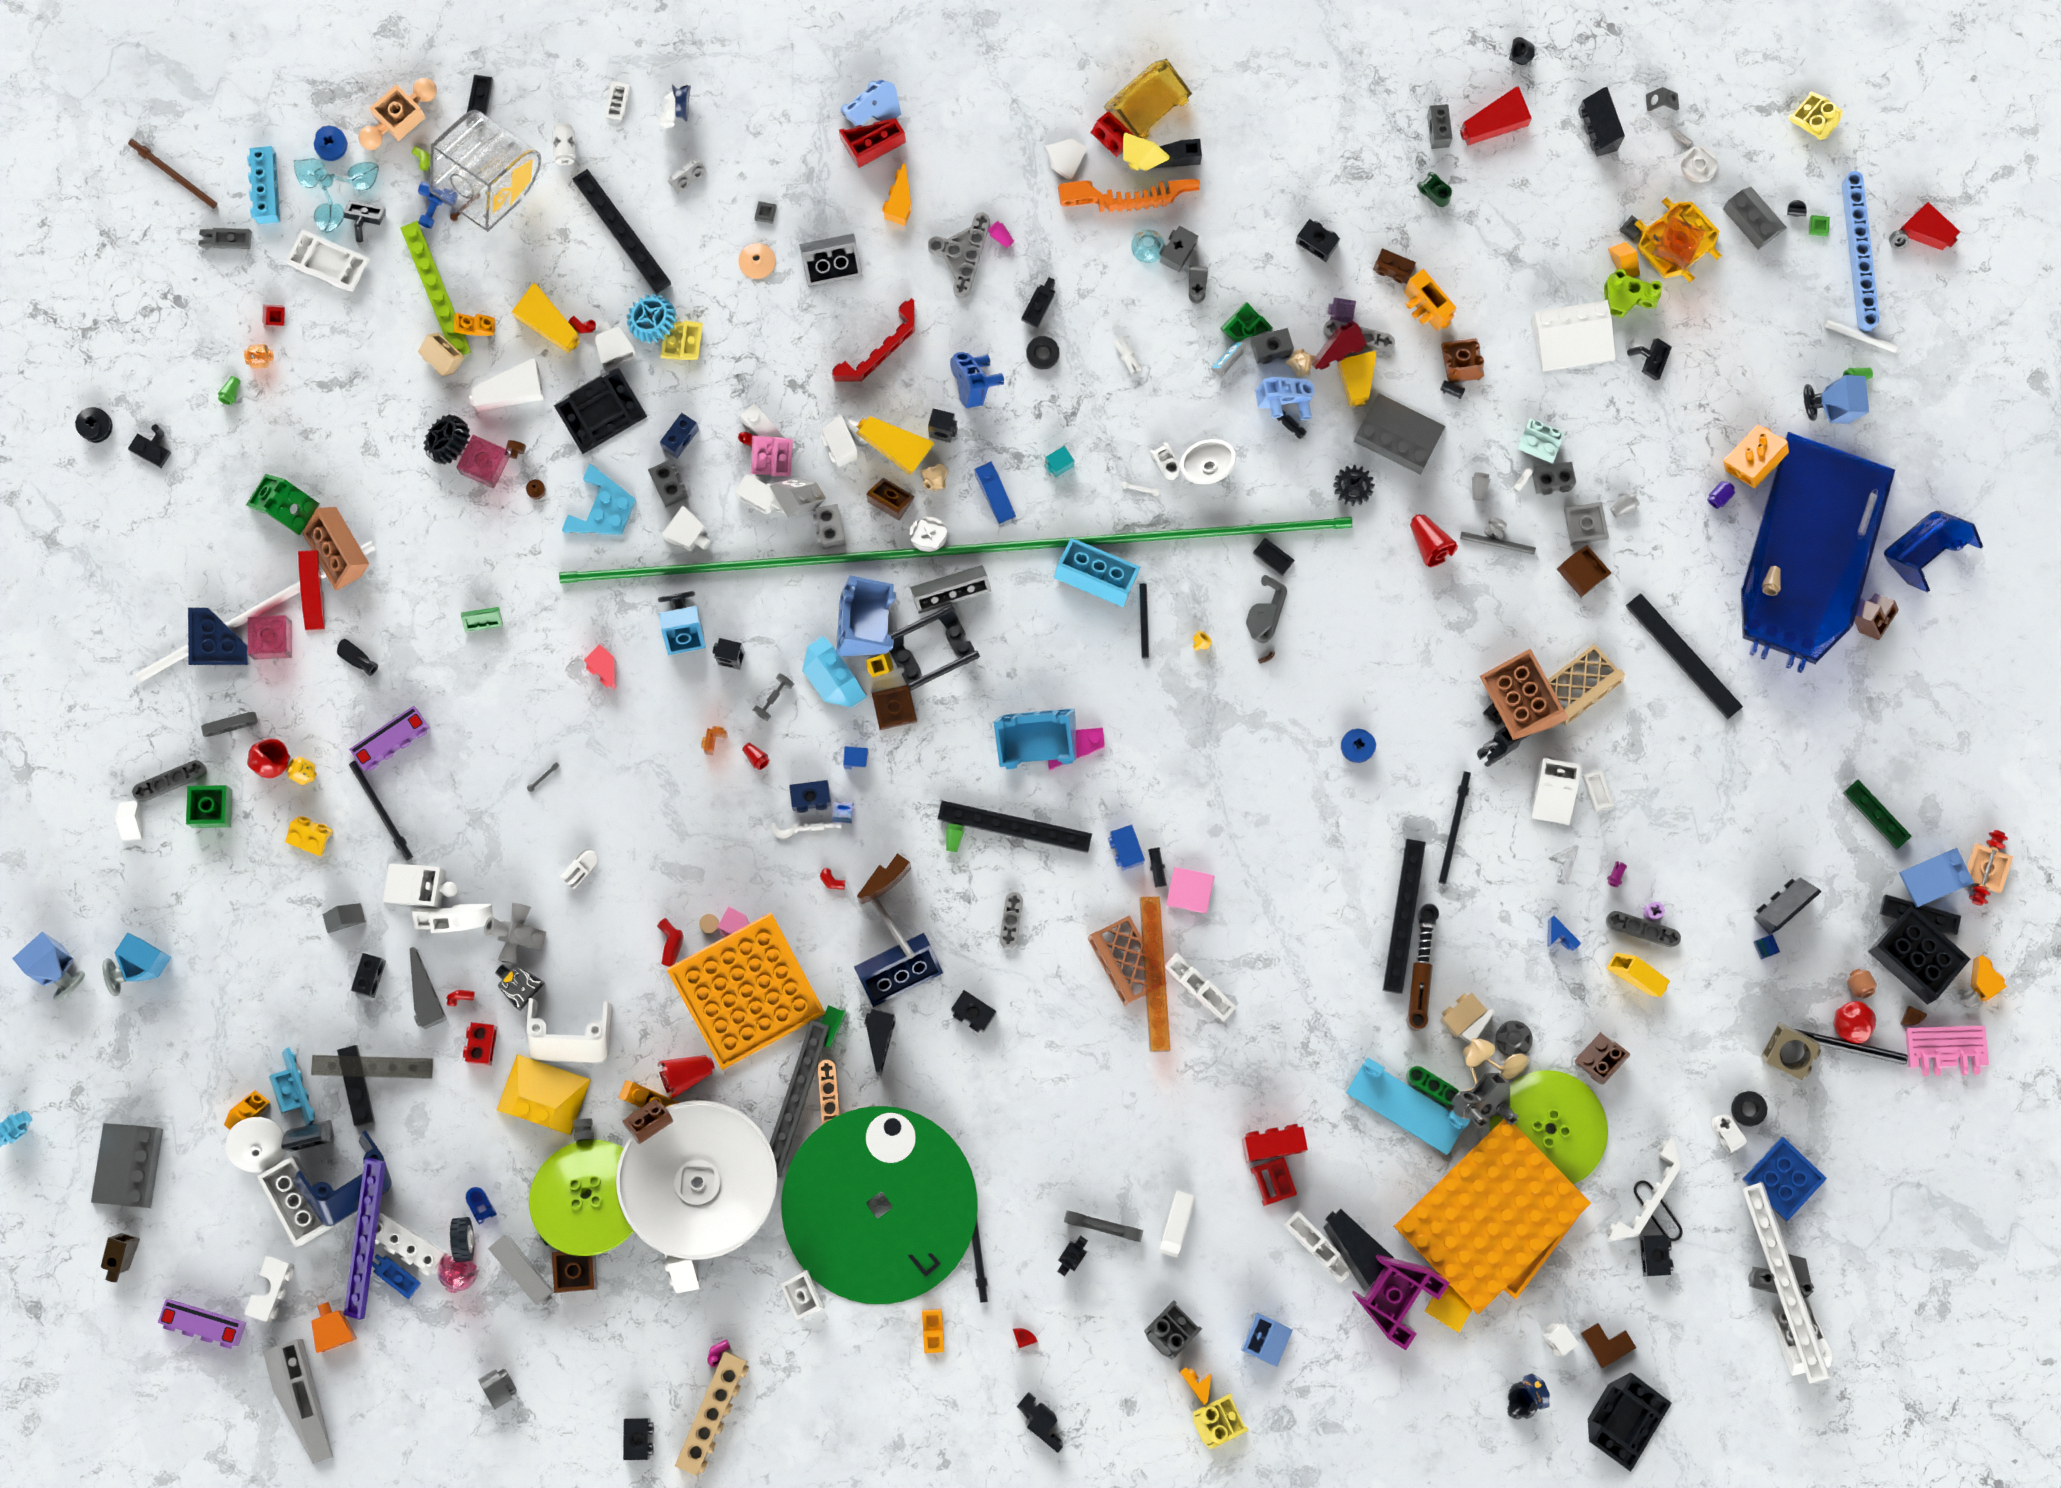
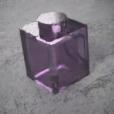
M1334 297L1332 304L1329 303L1327 310L1330 320L1344 323L1353 321L1356 301Z

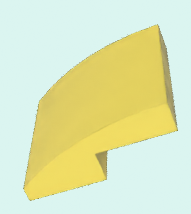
M691 321L673 323L675 329L669 330L670 335H664L665 340L662 342L660 358L698 360L703 323Z

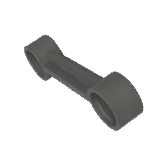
M1067 1210L1064 1222L1137 1242H1141L1143 1230L1101 1220Z

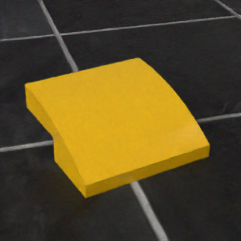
M1448 1285L1439 1300L1432 1296L1424 1312L1457 1333H1460L1472 1308Z

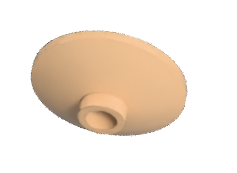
M755 243L748 245L740 253V269L750 278L761 279L767 277L775 268L776 258L774 252L764 244ZM756 256L760 257L758 261L753 260V258Z

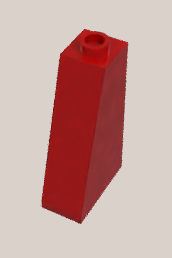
M1519 86L1513 88L1463 122L1460 135L1462 140L1466 141L1467 146L1529 126L1532 117Z

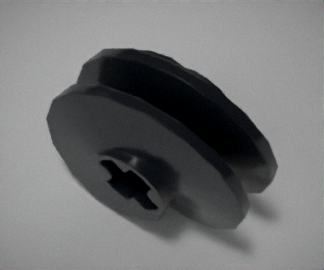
M90 407L82 410L77 415L75 428L86 440L100 443L110 436L113 424L105 411L100 408Z

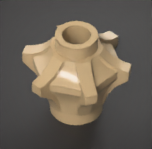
M1304 349L1293 351L1294 355L1286 361V364L1293 369L1296 377L1311 374V364L1315 359V355L1304 352Z
M937 464L934 467L921 470L920 473L924 479L923 486L926 489H933L934 492H937L939 489H945V479L948 475V470L944 465Z

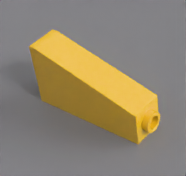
M533 282L512 310V314L515 319L569 354L579 344L578 334L538 285Z
M869 416L866 420L862 418L856 426L859 428L856 432L858 436L908 475L914 472L934 445V442L872 416Z

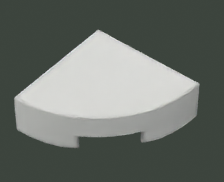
M1526 468L1514 485V488L1520 491L1533 471Z

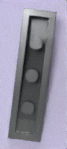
M411 947L409 949L413 1002L416 1013L414 1019L418 1027L421 1026L426 1030L447 1020L418 950Z

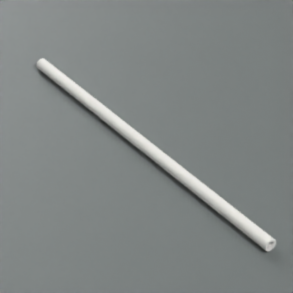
M370 541L361 546L360 549L366 555L375 550V547ZM320 569V571H321V580H322V579L326 578L327 576H326L324 570H323V569ZM300 581L225 624L231 630H234L301 592ZM188 645L135 674L138 681L142 682L188 656Z

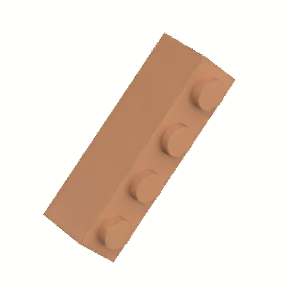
M336 507L316 508L302 534L311 550L319 551V563L333 588L339 590L362 577L369 562Z

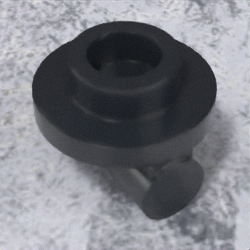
M1794 200L1789 203L1787 215L1806 217L1807 207L1803 201Z

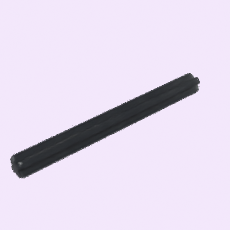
M1795 1029L1815 1039L1823 1047L1905 1065L1908 1060L1907 1054Z

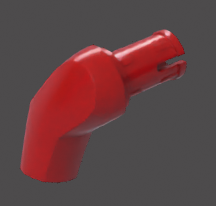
M664 918L657 925L667 937L661 964L671 967L676 963L683 944L684 935L681 930H676L667 918Z

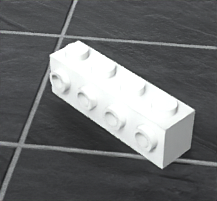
M379 1212L375 1243L381 1242L386 1245L384 1249L392 1254L397 1252L402 1255L401 1260L407 1264H416L419 1266L417 1270L427 1276L429 1273L435 1275L448 1253L383 1212Z

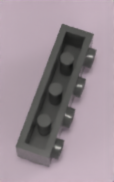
M983 565L910 587L919 614L991 592L988 576Z

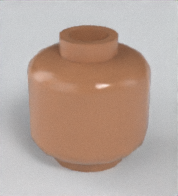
M1856 969L1850 973L1851 977L1847 980V985L1855 997L1866 999L1876 992L1877 983L1869 971Z

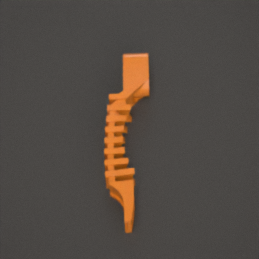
M1183 179L1168 181V194H1166L1163 181L1158 182V196L1156 187L1152 186L1151 197L1148 196L1146 189L1143 190L1142 198L1139 196V191L1134 192L1133 199H1131L1130 192L1125 193V199H1122L1121 191L1116 192V198L1113 199L1112 189L1107 190V194H1102L1093 187L1092 181L1088 180L1060 184L1058 186L1060 205L1065 207L1096 203L1099 205L1100 212H1104V208H1107L1109 212L1117 209L1118 212L1123 211V209L1131 211L1133 208L1137 211L1143 207L1145 210L1151 206L1153 208H1158V205L1165 207L1167 204L1173 203L1179 194L1199 190L1200 180Z

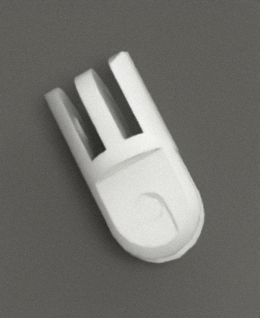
M591 849L582 851L562 873L560 878L565 880L572 889H575L596 866L598 862L597 853Z

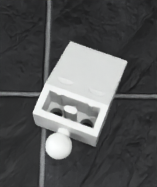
M389 864L383 902L440 908L442 895L453 897L458 889L453 882L445 883L446 870L440 867Z

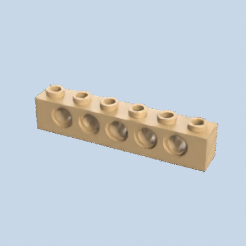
M728 1352L723 1353L675 1467L696 1476L700 1472L704 1473L708 1464L705 1459L708 1453L712 1454L716 1446V1442H714L716 1434H721L725 1424L722 1423L725 1415H729L732 1409L731 1399L733 1396L736 1397L741 1388V1385L738 1383L741 1377L745 1378L748 1372L747 1360ZM728 1370H732L735 1373V1379L732 1382H728L725 1379V1373ZM720 1389L725 1390L727 1393L724 1401L717 1399L716 1394ZM711 1408H715L719 1413L716 1420H712L708 1416ZM703 1427L710 1430L708 1439H703L700 1436V1430ZM695 1446L700 1447L702 1450L700 1458H695L692 1455V1449Z

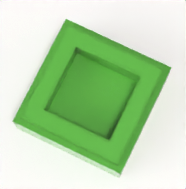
M1811 215L1809 235L1828 236L1830 217Z

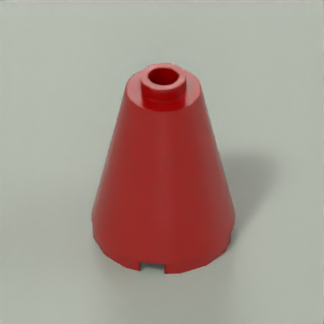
M1418 514L1411 519L1410 527L1426 566H1438L1446 561L1445 557L1448 554L1452 556L1457 551L1458 545L1456 541L1426 515Z
M706 1055L662 1060L657 1064L658 1067L662 1066L663 1071L659 1072L666 1093L671 1092L670 1099L677 1097L713 1073L712 1069H715L712 1058H708Z

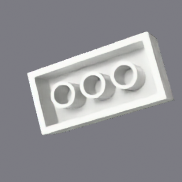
M291 1156L260 1174L257 1178L293 1245L301 1247L335 1227V1225L325 1226L322 1224L294 1183L296 1173L301 1171L309 1184L313 1186L298 1157Z

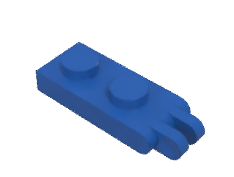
M376 1254L375 1258L380 1263L372 1262V1267L375 1268L373 1272L404 1297L410 1299L422 1283L385 1255L382 1258Z

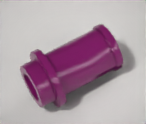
M1619 861L1615 862L1611 875L1607 877V883L1610 886L1618 887L1622 884L1621 879L1627 865L1622 862L1619 864Z

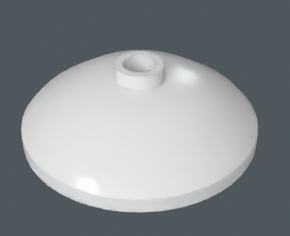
M1217 439L1204 440L1186 450L1181 458L1180 468L1187 480L1196 484H1211L1225 478L1233 470L1236 463V454L1233 447L1225 441Z
M252 1117L244 1119L234 1125L229 1131L225 1143L226 1154L229 1160L242 1170L248 1172L269 1170L276 1166L286 1153V1150L281 1147L285 1133L277 1123L267 1118Z

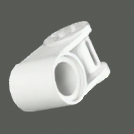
M1165 442L1162 447L1155 451L1151 450L1150 456L1164 477L1168 480L1177 479L1180 474V463L1169 444ZM1170 466L1175 467L1176 471L1170 472L1167 468Z
M1721 1115L1712 1119L1711 1127L1729 1154L1747 1143L1744 1134L1730 1116ZM1722 1121H1724L1725 1124L1721 1128L1720 1124H1722Z

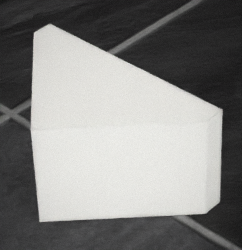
M140 801L119 803L115 820L122 841L143 839Z

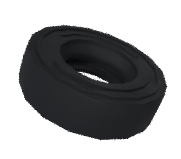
M1038 336L1032 339L1027 346V359L1034 368L1040 370L1049 369L1058 361L1059 347L1052 338ZM1041 346L1047 347L1050 351V355L1046 359H1040L1036 356V350Z
M1746 1091L1738 1094L1731 1105L1733 1117L1743 1126L1759 1125L1767 1115L1768 1107L1766 1101L1756 1092ZM1746 1101L1753 1102L1757 1108L1755 1115L1751 1117L1745 1115L1742 1111V1106Z

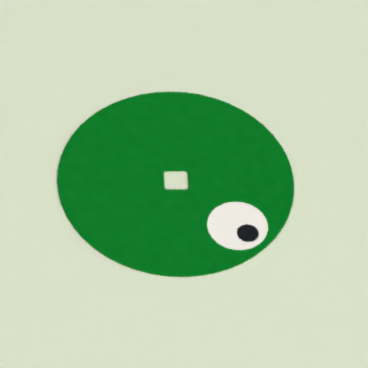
M870 1106L854 1109L832 1118L815 1130L804 1141L791 1161L785 1176L781 1198L783 1228L790 1248L799 1264L805 1271H809L811 1277L817 1283L832 1293L851 1301L866 1304L903 1302L926 1293L942 1282L956 1268L969 1247L976 1225L978 1210L976 1184L972 1170L965 1155L952 1137L933 1121L920 1114L888 1106ZM883 1192L891 1203L892 1208L879 1218H876L868 1207L867 1201L878 1193ZM929 1253H932L941 1264L925 1277L908 1255H913L925 1271L935 1264L929 1257Z

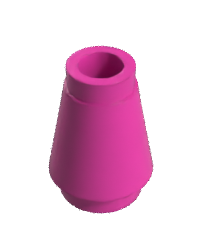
M996 221L988 229L989 236L1006 248L1014 243L1012 236L1003 223Z

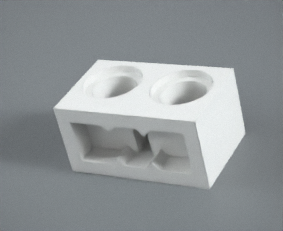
M1552 1323L1544 1329L1546 1333L1541 1335L1556 1356H1564L1579 1345L1566 1324Z

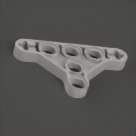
M984 212L977 213L971 227L948 239L935 236L928 241L929 252L943 257L954 275L953 291L958 298H966L973 284L990 227V218ZM981 218L985 219V223L982 224L980 230L978 229L979 221H981ZM978 234L982 237V240L978 243L973 242L972 236ZM933 242H939L942 246L940 249L934 250L931 248ZM953 246L959 249V252L955 255L949 252V249ZM970 251L976 252L977 257L975 259H969L966 256L967 253ZM964 268L972 270L970 276H964L961 272ZM963 280L965 281V290L959 292L958 288L961 287Z

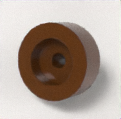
M508 440L506 449L511 452L510 458L517 459L518 454H524L526 445L518 441Z
M534 479L527 483L526 492L530 498L537 500L545 495L546 488L542 481Z

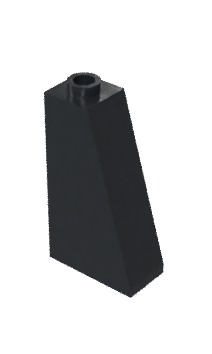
M1339 1209L1336 1213L1332 1211L1326 1217L1327 1223L1323 1228L1357 1282L1365 1291L1375 1282L1385 1265L1378 1261L1376 1255L1394 1257L1342 1209Z

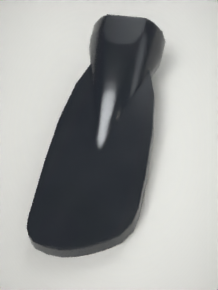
M342 639L339 642L337 654L342 659L364 670L369 676L376 672L378 664L370 661L369 657L347 639Z

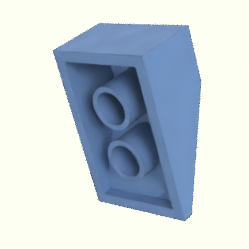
M1957 848L1899 872L1916 908L1974 883Z

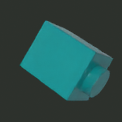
M1064 445L1045 457L1046 464L1044 466L1049 474L1052 473L1056 478L1074 467L1075 461Z

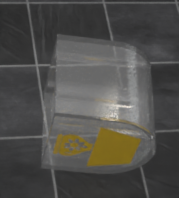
M472 110L464 114L431 143L429 191L489 232L528 193L538 175L541 166V154L479 110Z

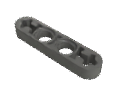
M198 760L188 762L138 783L134 786L132 794L139 801H148L204 777L207 771L206 766ZM196 765H197L198 767H201V768L198 770V771H199L198 774H196L195 772H191V771L195 770V767H194V766H196ZM177 772L183 773V779L180 782L174 781V775ZM159 780H164L165 787L161 790H157L155 786L156 782ZM149 784L151 785V788H152V790L154 791V793H152V791L148 790V789H150ZM141 788H143L144 790H148L144 792L145 796L143 797L141 795H138V793L141 792Z
M1613 911L1606 917V924L1609 928L1659 945L1672 948L1681 941V935L1677 930L1626 913ZM1616 915L1618 916L1617 920L1622 922L1625 921L1626 918L1627 921L1625 922L1624 928H1622L1623 923H1617L1616 925H1614L1613 920H1611V918L1615 917ZM1631 921L1639 924L1638 931L1630 930L1629 923ZM1649 927L1657 929L1658 935L1653 938L1648 935ZM1662 930L1665 931L1663 935L1669 936L1672 933L1673 938H1675L1676 941L1670 943L1669 939L1666 937H1663L1662 941L1659 940V938L1662 935Z

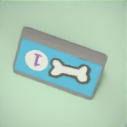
M1234 342L1211 367V370L1218 376H1223L1245 352L1246 344L1244 342Z

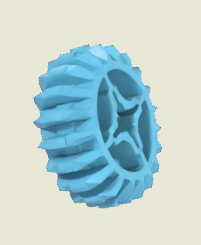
M652 294L651 297L645 295V299L639 297L638 303L633 302L634 308H629L630 314H627L629 331L636 339H640L643 343L647 341L651 344L652 340L658 343L659 338L665 340L664 335H670L669 330L675 329L673 323L677 322L675 318L677 315L674 306L661 295L656 296V294Z

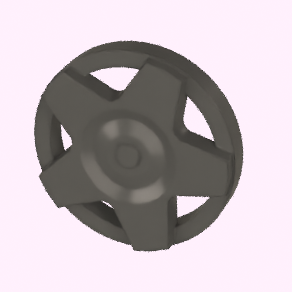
M1508 1021L1497 1030L1495 1041L1500 1052L1510 1057L1514 1055L1516 1049L1523 1051L1519 1054H1526L1532 1046L1533 1037L1530 1029L1524 1023ZM1516 1025H1520L1523 1028L1517 1029ZM1506 1026V1032L1500 1033L1501 1030ZM1527 1036H1529V1044L1525 1041ZM1500 1042L1506 1045L1505 1050L1501 1047Z

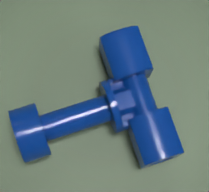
M421 181L418 193L428 197L427 200L430 204L426 214L420 216L418 223L423 227L431 229L435 222L432 217L437 205L441 206L442 203L454 206L458 198L457 193L446 189L442 192L435 189L434 185Z

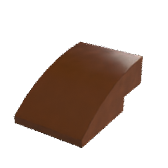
M897 853L886 869L879 865L857 895L858 902L861 904L870 902L891 890L910 871V862Z

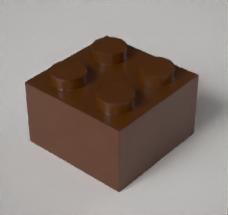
M561 1251L552 1252L554 1293L598 1290L596 1255L576 1256Z

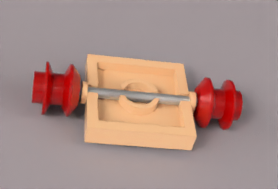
M1999 830L1989 832V836L1992 838L1987 840L1986 843L1990 848L1975 843L1969 857L1967 869L1974 881L1973 884L1978 886L1971 888L1974 895H1970L1968 898L1975 905L1983 906V904L1988 903L1985 897L1990 896L1991 893L1987 889L2001 893L2007 878L2013 856L1998 851L2006 848L2003 841L2008 840L2005 833Z

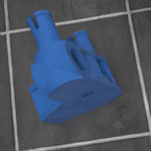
M959 352L950 359L951 371L957 379L959 399L965 408L982 406L989 387L1004 385L1002 373L987 376L980 367L990 366L988 354L972 357L968 353Z

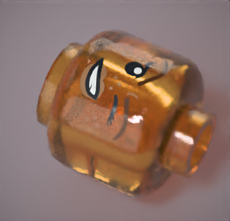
M266 344L249 345L247 350L244 351L245 362L252 369L267 368L270 365V361L274 360L273 351L269 350Z

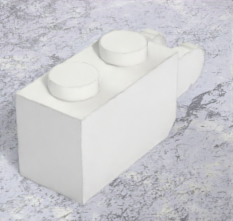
M745 474L735 491L736 498L765 514L770 513L772 509L785 514L769 487L771 484L768 483L766 485L756 475L752 474L750 476Z

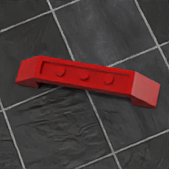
M912 298L908 302L904 301L899 306V317L905 324L902 323L892 337L888 336L879 349H874L866 361L860 362L856 367V371L846 361L842 364H837L832 370V378L835 382H862L915 332V303Z

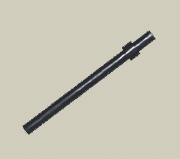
M356 761L349 764L351 770L394 839V845L397 849H400L406 861L412 859L413 855L406 846L405 838L400 836Z
M1466 771L1463 772L1461 785L1457 789V803L1438 881L1441 884H1446L1465 798L1469 794L1470 788L1468 785L1471 773Z
M976 1220L972 1236L977 1275L975 1283L979 1290L980 1303L988 1302L986 1290L988 1282L987 1277L984 1275L978 1221Z

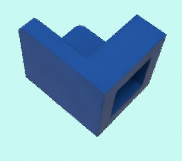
M845 746L844 769L866 767L869 753L868 748Z

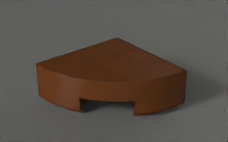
M1907 1006L1900 1024L1905 1026L1916 1025L1923 1021L1927 1014Z

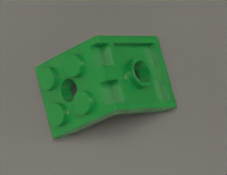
M265 474L246 506L252 510L268 514L295 534L300 535L320 503L287 480ZM293 504H296L297 511L296 513L292 514L290 512V507Z

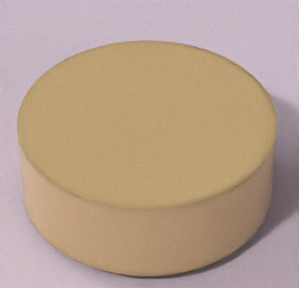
M706 914L700 919L699 926L704 933L713 934L718 930L719 920L715 915Z

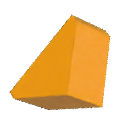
M1623 242L1608 248L1617 269L1625 270L1626 275L1633 278L1640 275L1637 251L1627 242Z

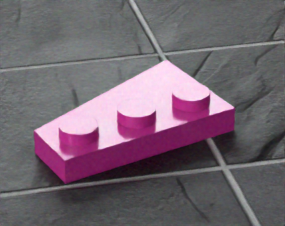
M1103 728L1076 730V759L1105 747ZM1057 759L1048 760L1049 771L1063 765Z

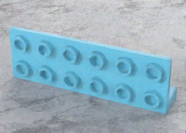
M1370 1058L1365 1059L1347 1089L1346 1094L1443 1154L1448 1155L1463 1128L1467 1127L1470 1120L1457 1116L1453 1110H1447L1384 1071L1385 1067Z

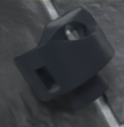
M1522 37L1513 39L1509 60L1518 65H1526L1535 56L1534 45Z

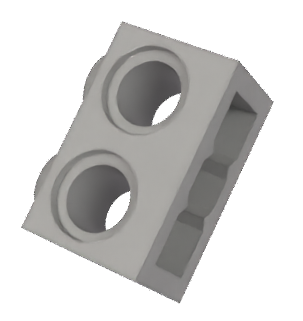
M838 504L815 508L816 514L813 515L815 526L819 525L820 532H816L818 544L822 543L823 549L846 545ZM826 514L832 516L829 521L822 520V517ZM829 532L835 533V537L832 539H828L825 536Z

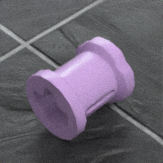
M1660 902L1649 904L1643 911L1644 917L1651 922L1658 920L1665 913V909ZM1655 908V912L1657 914L1653 915V911L1651 909Z

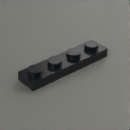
M1890 895L1883 896L1879 914L1898 919L1912 906L1939 931L1951 935L1958 934L1961 921L1960 915L1925 905L1916 908L1911 901Z
M358 1045L338 1049L337 1053L354 1126L375 1122Z

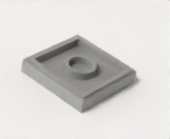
M1602 502L1564 508L1571 545L1608 540L1609 535Z

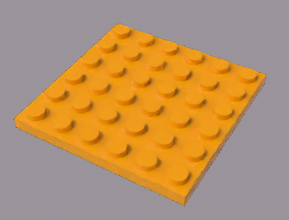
M772 913L761 917L666 969L721 1070L808 1024L811 1020L813 1021L826 1014Z

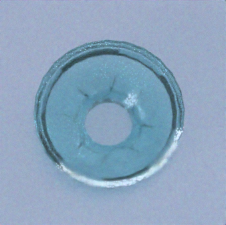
M1145 229L1134 236L1131 250L1139 261L1152 263L1161 258L1159 253L1165 243L1163 237L1157 231ZM1151 238L1154 244L1147 247L1143 244V240Z

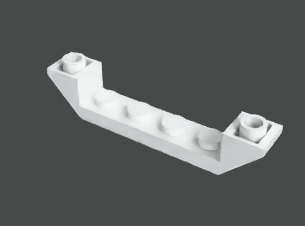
M1670 1138L1668 1142L1664 1140L1658 1150L1661 1152L1659 1158L1672 1165V1167L1667 1166L1662 1174L1665 1177L1661 1184L1657 1182L1652 1190V1193H1654L1651 1201L1647 1199L1641 1208L1644 1210L1641 1217L1636 1216L1631 1224L1634 1228L1631 1229L1618 1221L1617 1225L1612 1223L1607 1231V1234L1610 1235L1607 1239L1608 1241L1613 1242L1637 1237L1643 1230L1681 1169L1674 1139Z

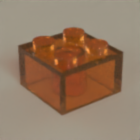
M1671 216L1652 255L1686 271L1705 231Z

